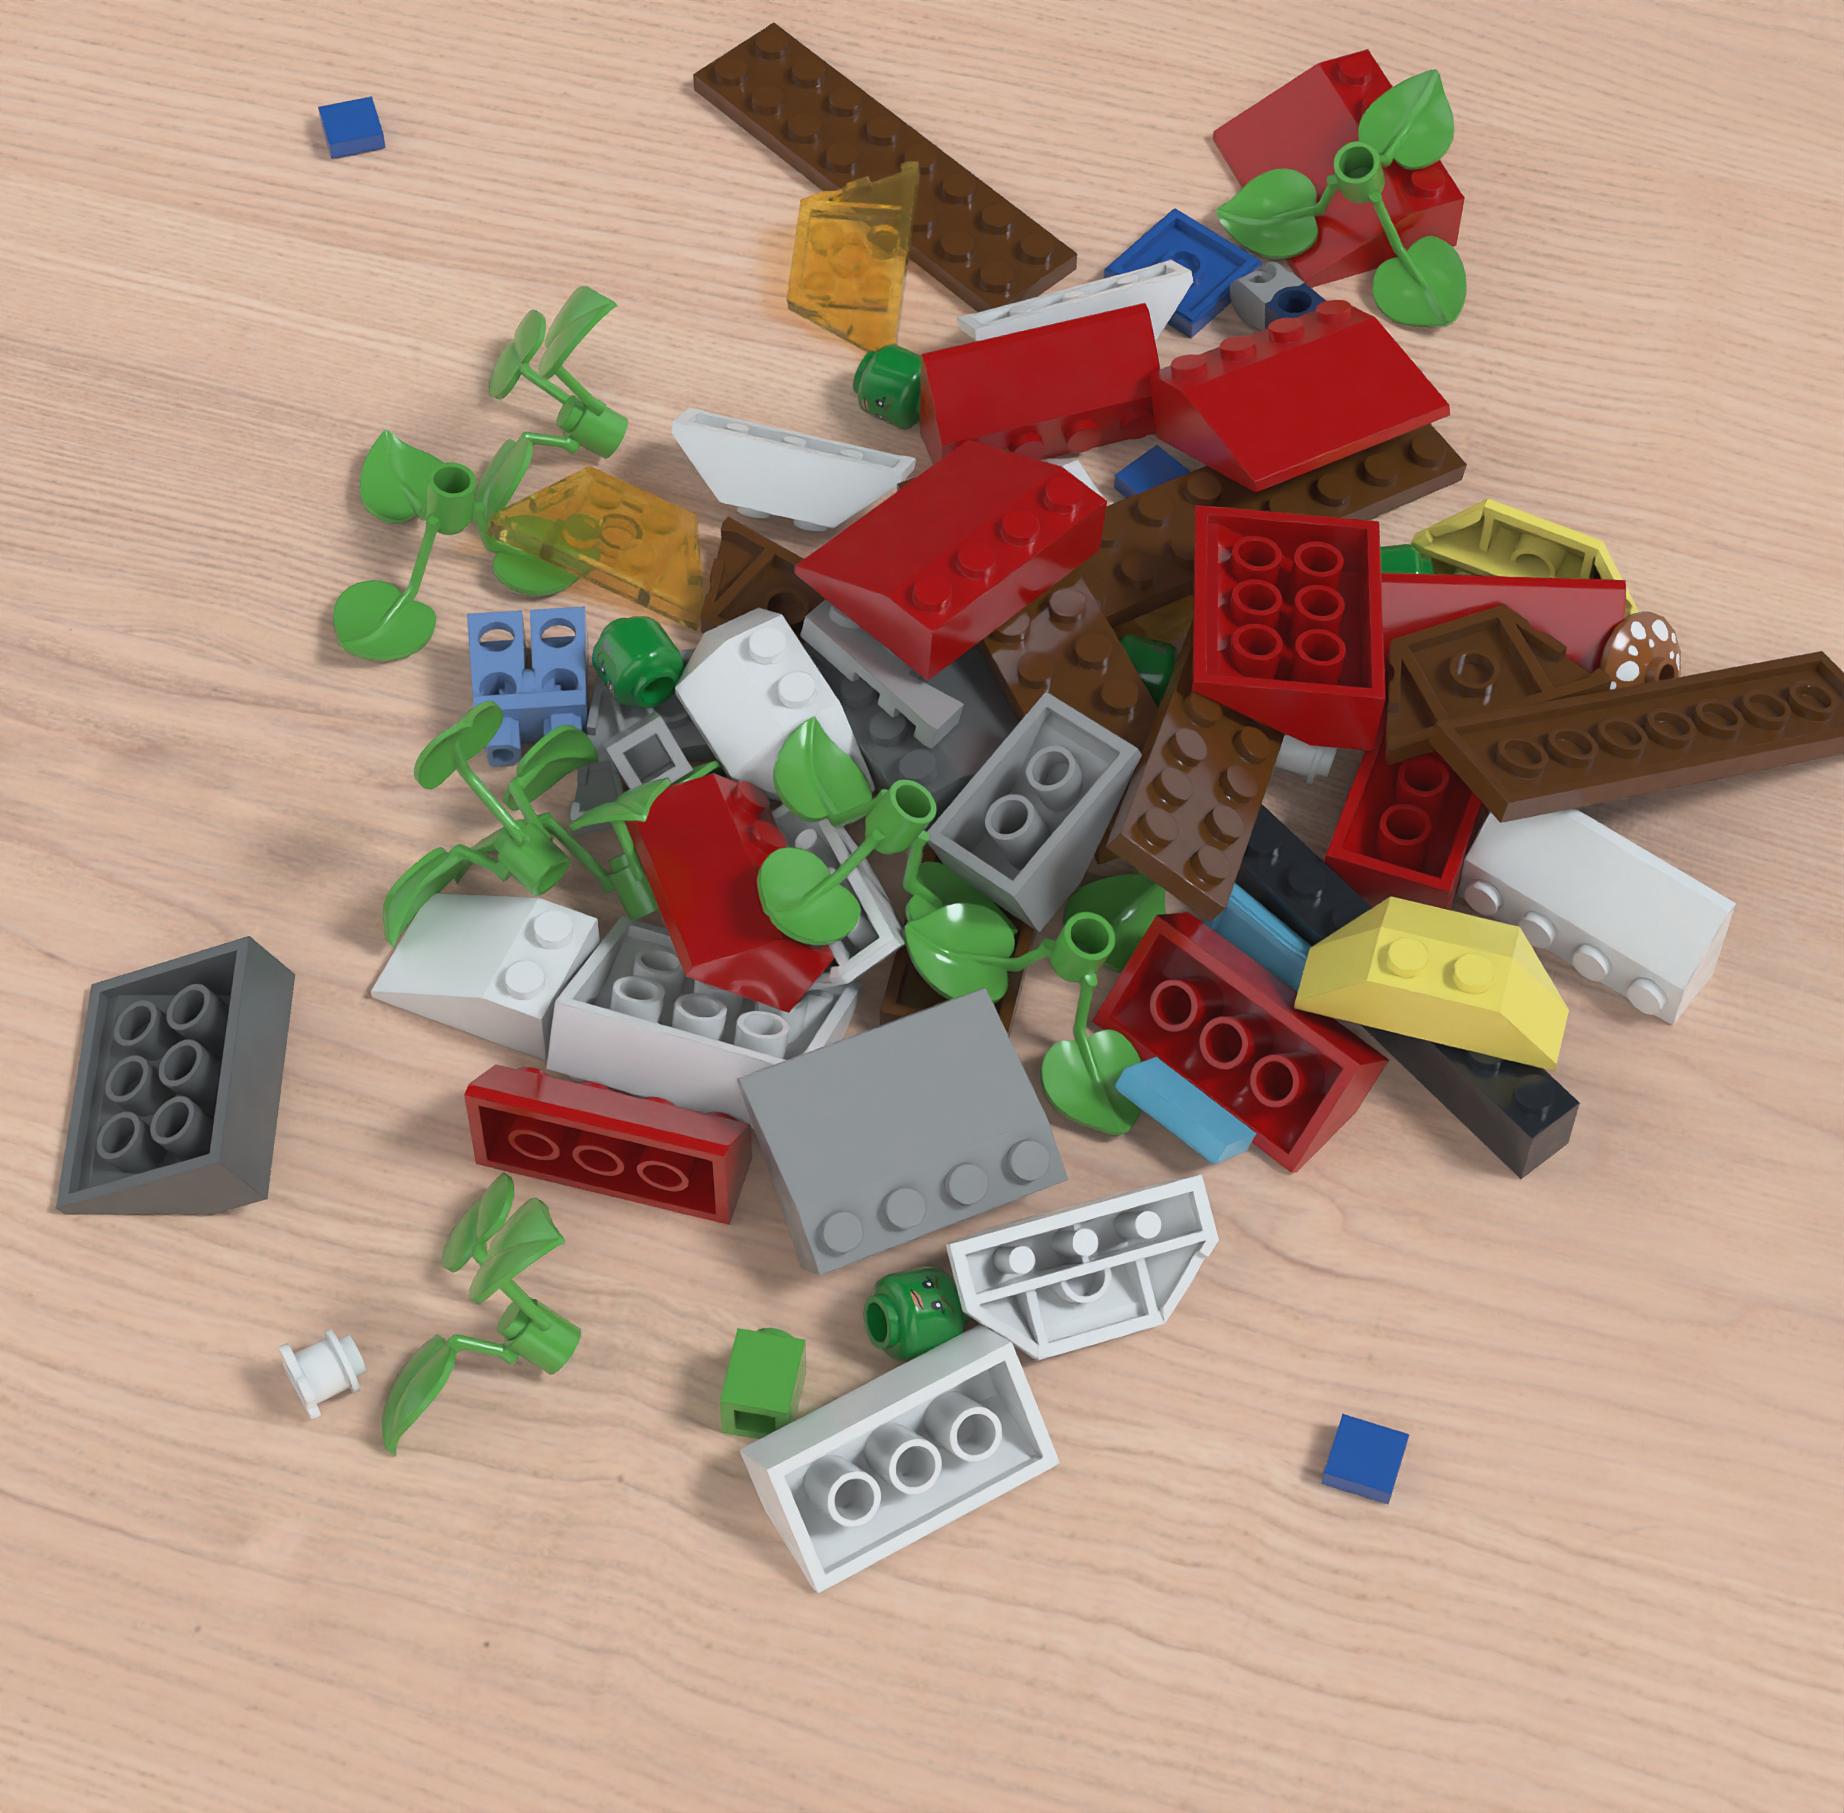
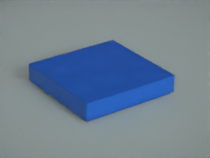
M1174 208L1106 267L1103 279L1169 260L1191 270L1193 283L1167 324L1189 338H1193L1232 302L1229 291L1230 284L1234 280L1254 272L1263 265V262Z

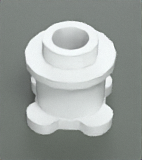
M1285 734L1274 768L1276 767L1306 777L1305 784L1312 785L1315 774L1328 777L1337 748L1310 746Z
M328 1329L324 1331L325 1339L295 1354L288 1343L278 1347L287 1376L311 1420L321 1416L317 1406L318 1403L349 1388L353 1393L360 1391L357 1376L367 1372V1369L350 1335L338 1340L333 1330Z

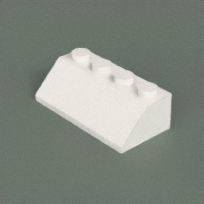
M1575 808L1500 823L1490 812L1464 859L1457 896L1466 900L1478 913L1492 916L1502 923L1519 926L1531 945L1550 951L1573 965L1585 978L1601 982L1629 999L1632 1005L1641 1012L1655 1015L1672 1026L1712 977L1736 905L1735 902Z
M981 1324L739 1450L766 1514L813 1590L817 1593L826 1590L1060 1464L1012 1342Z

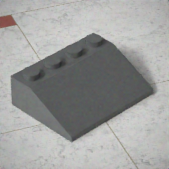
M809 643L802 644L841 703L876 791L880 793L883 789L889 790L899 780H912L925 787L934 798L936 815L924 829L926 832L1020 723L977 644L929 681L922 676L918 678L924 683L964 703L959 723L932 749L923 745L913 736L916 725L901 712L898 716L891 717L877 704L880 694L865 680L859 677V680L852 682ZM928 842L923 846L922 853H924L925 849L931 847Z
M247 936L91 984L56 1204L57 1210L63 1214H216L268 1199L295 974L253 938Z

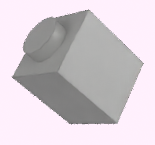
M656 711L601 743L629 790L641 784L667 777L673 783L693 771L663 719Z

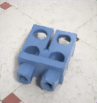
M585 606L530 610L532 669H527V644L522 610L467 614L473 708L482 702L494 701L503 711V720L499 730L484 747L489 765L492 767L514 766L521 760V744L537 743L547 733L562 725L575 726L587 735L589 716V640ZM557 625L571 628L576 634L575 636L542 638L541 636L545 630ZM501 629L510 632L514 640L481 642V637L490 630Z

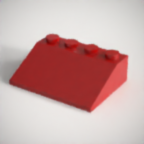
M1368 49L1317 63L1213 131V141L1242 188L1265 172L1275 169H1292L1302 173L1312 181L1317 193V204L1328 185L1327 177L1335 174V155L1344 145L1359 141L1358 129L1365 111L1375 100L1391 89L1392 85ZM1394 159L1388 167H1382L1385 184L1380 194L1406 251L1417 240L1426 236H1435L1446 241L1452 247L1456 246L1465 197L1441 160L1418 170L1405 169L1398 165ZM1337 190L1327 211L1322 215L1314 216L1318 226V238L1315 244L1302 254L1286 258V261L1293 273L1309 287L1313 288L1378 269L1383 262L1395 258L1397 255L1391 247L1373 205L1370 202H1351L1343 196L1340 190Z
M1345 300L1322 302L1313 312L1297 318L1275 320L1268 325V329L1249 336L1227 338L1220 343V347L1199 355L1179 356L1172 360L1170 366L1149 373L1156 438L1255 493L1450 416V404L1378 319L1351 306Z
M967 440L796 564L794 574L924 679L929 681L1100 550L1107 500L1062 466Z
M1195 505L1192 691L1310 746L1373 751L1385 702L1379 521Z

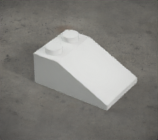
M436 893L417 912L371 990L372 998L547 1061L555 1001L599 946L598 919L541 898Z

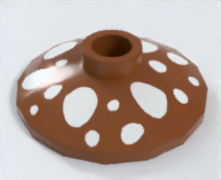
M1642 611L1628 615L1615 627L1604 647L1599 667L1612 680L1610 690L1681 676V650L1675 630L1665 617L1653 612Z

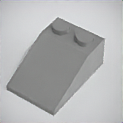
M1045 692L927 831L930 835L928 844L942 863L965 883L1040 932L1081 883L1142 754L1135 746L1048 692Z

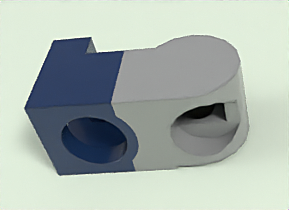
M1269 262L1254 272L1234 280L1230 284L1229 290L1233 307L1241 320L1249 326L1257 327L1260 331L1268 329V325L1275 320L1297 318L1313 312L1320 303L1326 301L1294 273L1288 272L1276 262Z

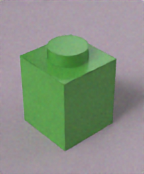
M737 1328L720 1398L722 1433L761 1439L796 1420L806 1376V1344L804 1339L794 1338L789 1333L776 1328H761L757 1331Z

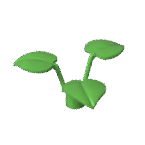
M1433 69L1412 76L1389 89L1370 105L1360 121L1358 129L1359 141L1350 142L1339 149L1334 158L1335 174L1327 177L1328 185L1317 204L1316 189L1308 177L1296 170L1287 168L1271 170L1248 182L1231 200L1217 208L1216 213L1224 229L1238 244L1257 255L1271 259H1286L1302 254L1315 244L1318 238V226L1314 216L1322 215L1327 211L1337 190H1340L1343 196L1351 202H1370L1375 209L1393 251L1397 255V257L1383 262L1376 270L1373 278L1372 292L1379 310L1390 320L1405 326L1447 327L1453 324L1462 312L1467 295L1466 273L1460 256L1451 245L1435 236H1426L1417 240L1406 251L1380 194L1385 184L1382 167H1388L1393 159L1405 169L1418 170L1439 161L1451 147L1455 133L1454 117L1445 95L1439 72Z
M581 286L570 295L551 324L546 338V320L544 315L537 310H530L518 325L514 339L501 352L492 371L488 386L489 393L498 400L505 398L511 392L522 374L526 379L561 402L563 406L559 411L556 425L563 429L564 436L524 432L520 435L517 442L511 439L506 440L493 456L478 482L474 502L483 503L486 506L485 518L494 538L499 517L529 467L533 454V445L559 447L572 454H575L579 446H582L607 459L617 450L626 433L628 419L608 408L605 403L594 398L562 366L571 352L592 328L613 308L618 306L614 301L588 286ZM545 338L547 350L541 358L537 373L531 368L529 362L539 350ZM555 374L575 395H568L548 381V379Z
M384 430L371 447L362 467L359 486L361 501L367 511L387 523H404L417 515L419 519L426 521V530L409 585L403 594L394 585L376 580L358 582L342 592L335 603L333 611V625L338 644L352 655L375 661L398 660L417 653L425 647L434 633L436 615L429 606L413 599L418 594L437 532L444 535L458 534L471 521H475L485 548L490 552L497 553L493 560V572L496 578L511 590L529 596H548L570 587L599 563L601 552L581 537L549 522L533 518H515L504 521L499 526L497 539H495L485 518L486 506L483 503L474 502L476 477L468 467L459 463H444L431 454L406 444L388 430Z
M494 701L482 702L469 710L455 725L441 732L423 749L414 766L415 780L423 788L432 790L438 787L457 770L459 775L505 828L497 836L493 845L499 852L498 860L462 844L454 846L449 852L439 847L426 854L395 882L383 904L385 938L393 948H395L397 940L412 922L419 909L433 895L444 889L463 868L461 865L464 860L493 871L503 882L513 875L533 896H540L546 893L560 881L569 869L571 859L553 842V837L543 828L530 803L573 770L599 761L598 753L585 733L572 725L559 726L541 738L520 760L516 769L517 777L508 784L503 794V802L511 810L516 811L520 809L527 825L521 819H513L467 763V760L478 754L493 739L502 724L503 711Z
M816 717L806 720L788 737L778 752L773 768L774 787L784 805L801 820L819 822L828 818L830 824L835 828L854 823L864 816L867 817L865 820L866 840L832 874H830L820 858L800 848H781L771 853L765 859L758 871V893L764 913L769 915L771 922L780 931L796 941L811 945H828L842 940L858 923L861 909L857 899L840 883L848 877L873 849L883 854L903 852L910 847L903 879L904 889L913 895L905 908L908 922L923 918L948 905L971 903L988 907L997 912L1009 925L1013 936L1018 932L1014 924L993 901L965 883L946 865L928 861L919 865L923 846L930 839L929 833L924 831V829L936 815V803L925 787L912 780H899L889 790H881L876 798L872 800V791L865 775L856 763L827 736Z
M718 760L693 767V771L673 783L667 777L636 786L618 796L614 802H606L592 808L569 825L571 831L575 832L587 825L611 822L624 852L608 861L613 871L610 874L553 819L550 812L539 814L537 817L543 828L549 834L556 837L599 880L605 894L613 890L616 891L630 921H634L658 910L659 907L624 821L645 822L653 801L669 786L713 773L727 779V775ZM505 827L480 840L471 849L484 855L495 851L494 841ZM462 861L461 867L463 866V868L454 878L457 884L473 862Z
M1143 873L1116 875L1089 883L1076 891L1069 899L1063 913L1064 928L1057 939L1045 938L1039 947L1018 958H1009L1015 945L1014 936L1009 925L997 912L982 905L971 903L952 904L942 907L923 918L907 922L904 929V939L914 967L935 991L949 1000L980 988H986L992 1002L995 1003L1007 991V971H1021L1044 957L1050 958L1051 965L1059 977L1069 982H1079L1081 990L1073 1026L1075 1041H1059L1049 1048L1041 1064L1040 1083L1049 1103L1067 1119L1111 1136L1125 1135L1129 1132L1137 1121L1141 1109L1118 1092V1089L1114 1086L1125 1068L1138 1064L1141 1060L1133 1045L1121 1033L1114 1030H1102L1087 1037L1086 1023L1093 989L1098 983L1097 972L1102 965L1117 973L1123 971L1155 916L1166 914L1165 889Z
M505 1172L501 1173L488 1187L484 1195L477 1199L461 1216L449 1235L442 1254L443 1267L452 1273L460 1270L472 1256L481 1266L472 1280L468 1295L475 1303H482L498 1289L513 1301L504 1311L497 1326V1332L504 1336V1343L498 1344L458 1334L452 1335L446 1341L444 1337L436 1334L412 1355L395 1378L387 1395L383 1410V1441L386 1450L396 1456L397 1444L401 1436L420 1417L443 1389L454 1367L458 1352L469 1350L497 1356L510 1365H513L517 1358L522 1356L549 1375H552L567 1363L579 1343L581 1337V1329L537 1299L529 1297L512 1280V1278L535 1261L564 1244L565 1240L555 1227L548 1207L538 1198H531L526 1201L506 1221L514 1198V1182L512 1177ZM495 1235L487 1250V1241Z

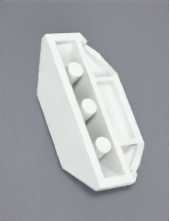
M1169 260L1150 267L994 309L957 317L960 330L975 340L980 341L1146 303L1150 312L1156 342L1192 285V271Z
M691 407L672 422V435L719 502L737 506L738 513L752 518H768L772 514L794 519L793 524L809 531H825L828 527L835 528L896 488L897 483L903 482L915 467L916 458L890 454L722 416Z
M757 608L703 634L675 686V692L729 780L736 783L739 781L750 782L761 789L768 798L782 802L773 782V768L776 757L788 737L806 720L816 717L827 736L860 768L870 785L871 791H874L873 780L841 703L782 614Z
M784 804L772 812L779 831L787 841L786 847L800 848L813 853L823 861L830 874L835 872L858 848L843 826L839 828L833 827L828 818L819 822H807L795 816ZM866 858L840 883L860 904L861 913L858 923L845 938L836 943L828 944L834 959L808 991L855 981L906 945L904 939L905 928Z
M1202 1174L1112 1193L993 1226L948 1243L946 1248L963 1312L991 1331L1010 1340L1015 1347L1033 1359L1042 1360L1165 1324L1192 1283L1205 1257H1209L1219 1239Z

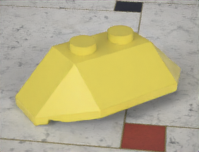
M1489 498L1415 533L1411 541V545L1417 548L1421 558L1430 557L1434 574L1623 580L1602 540ZM1627 587L1625 618L1630 614L1639 612Z
M1391 896L1309 949L1294 1006L1295 1009L1555 1071L1569 1012L1568 1007L1519 926Z

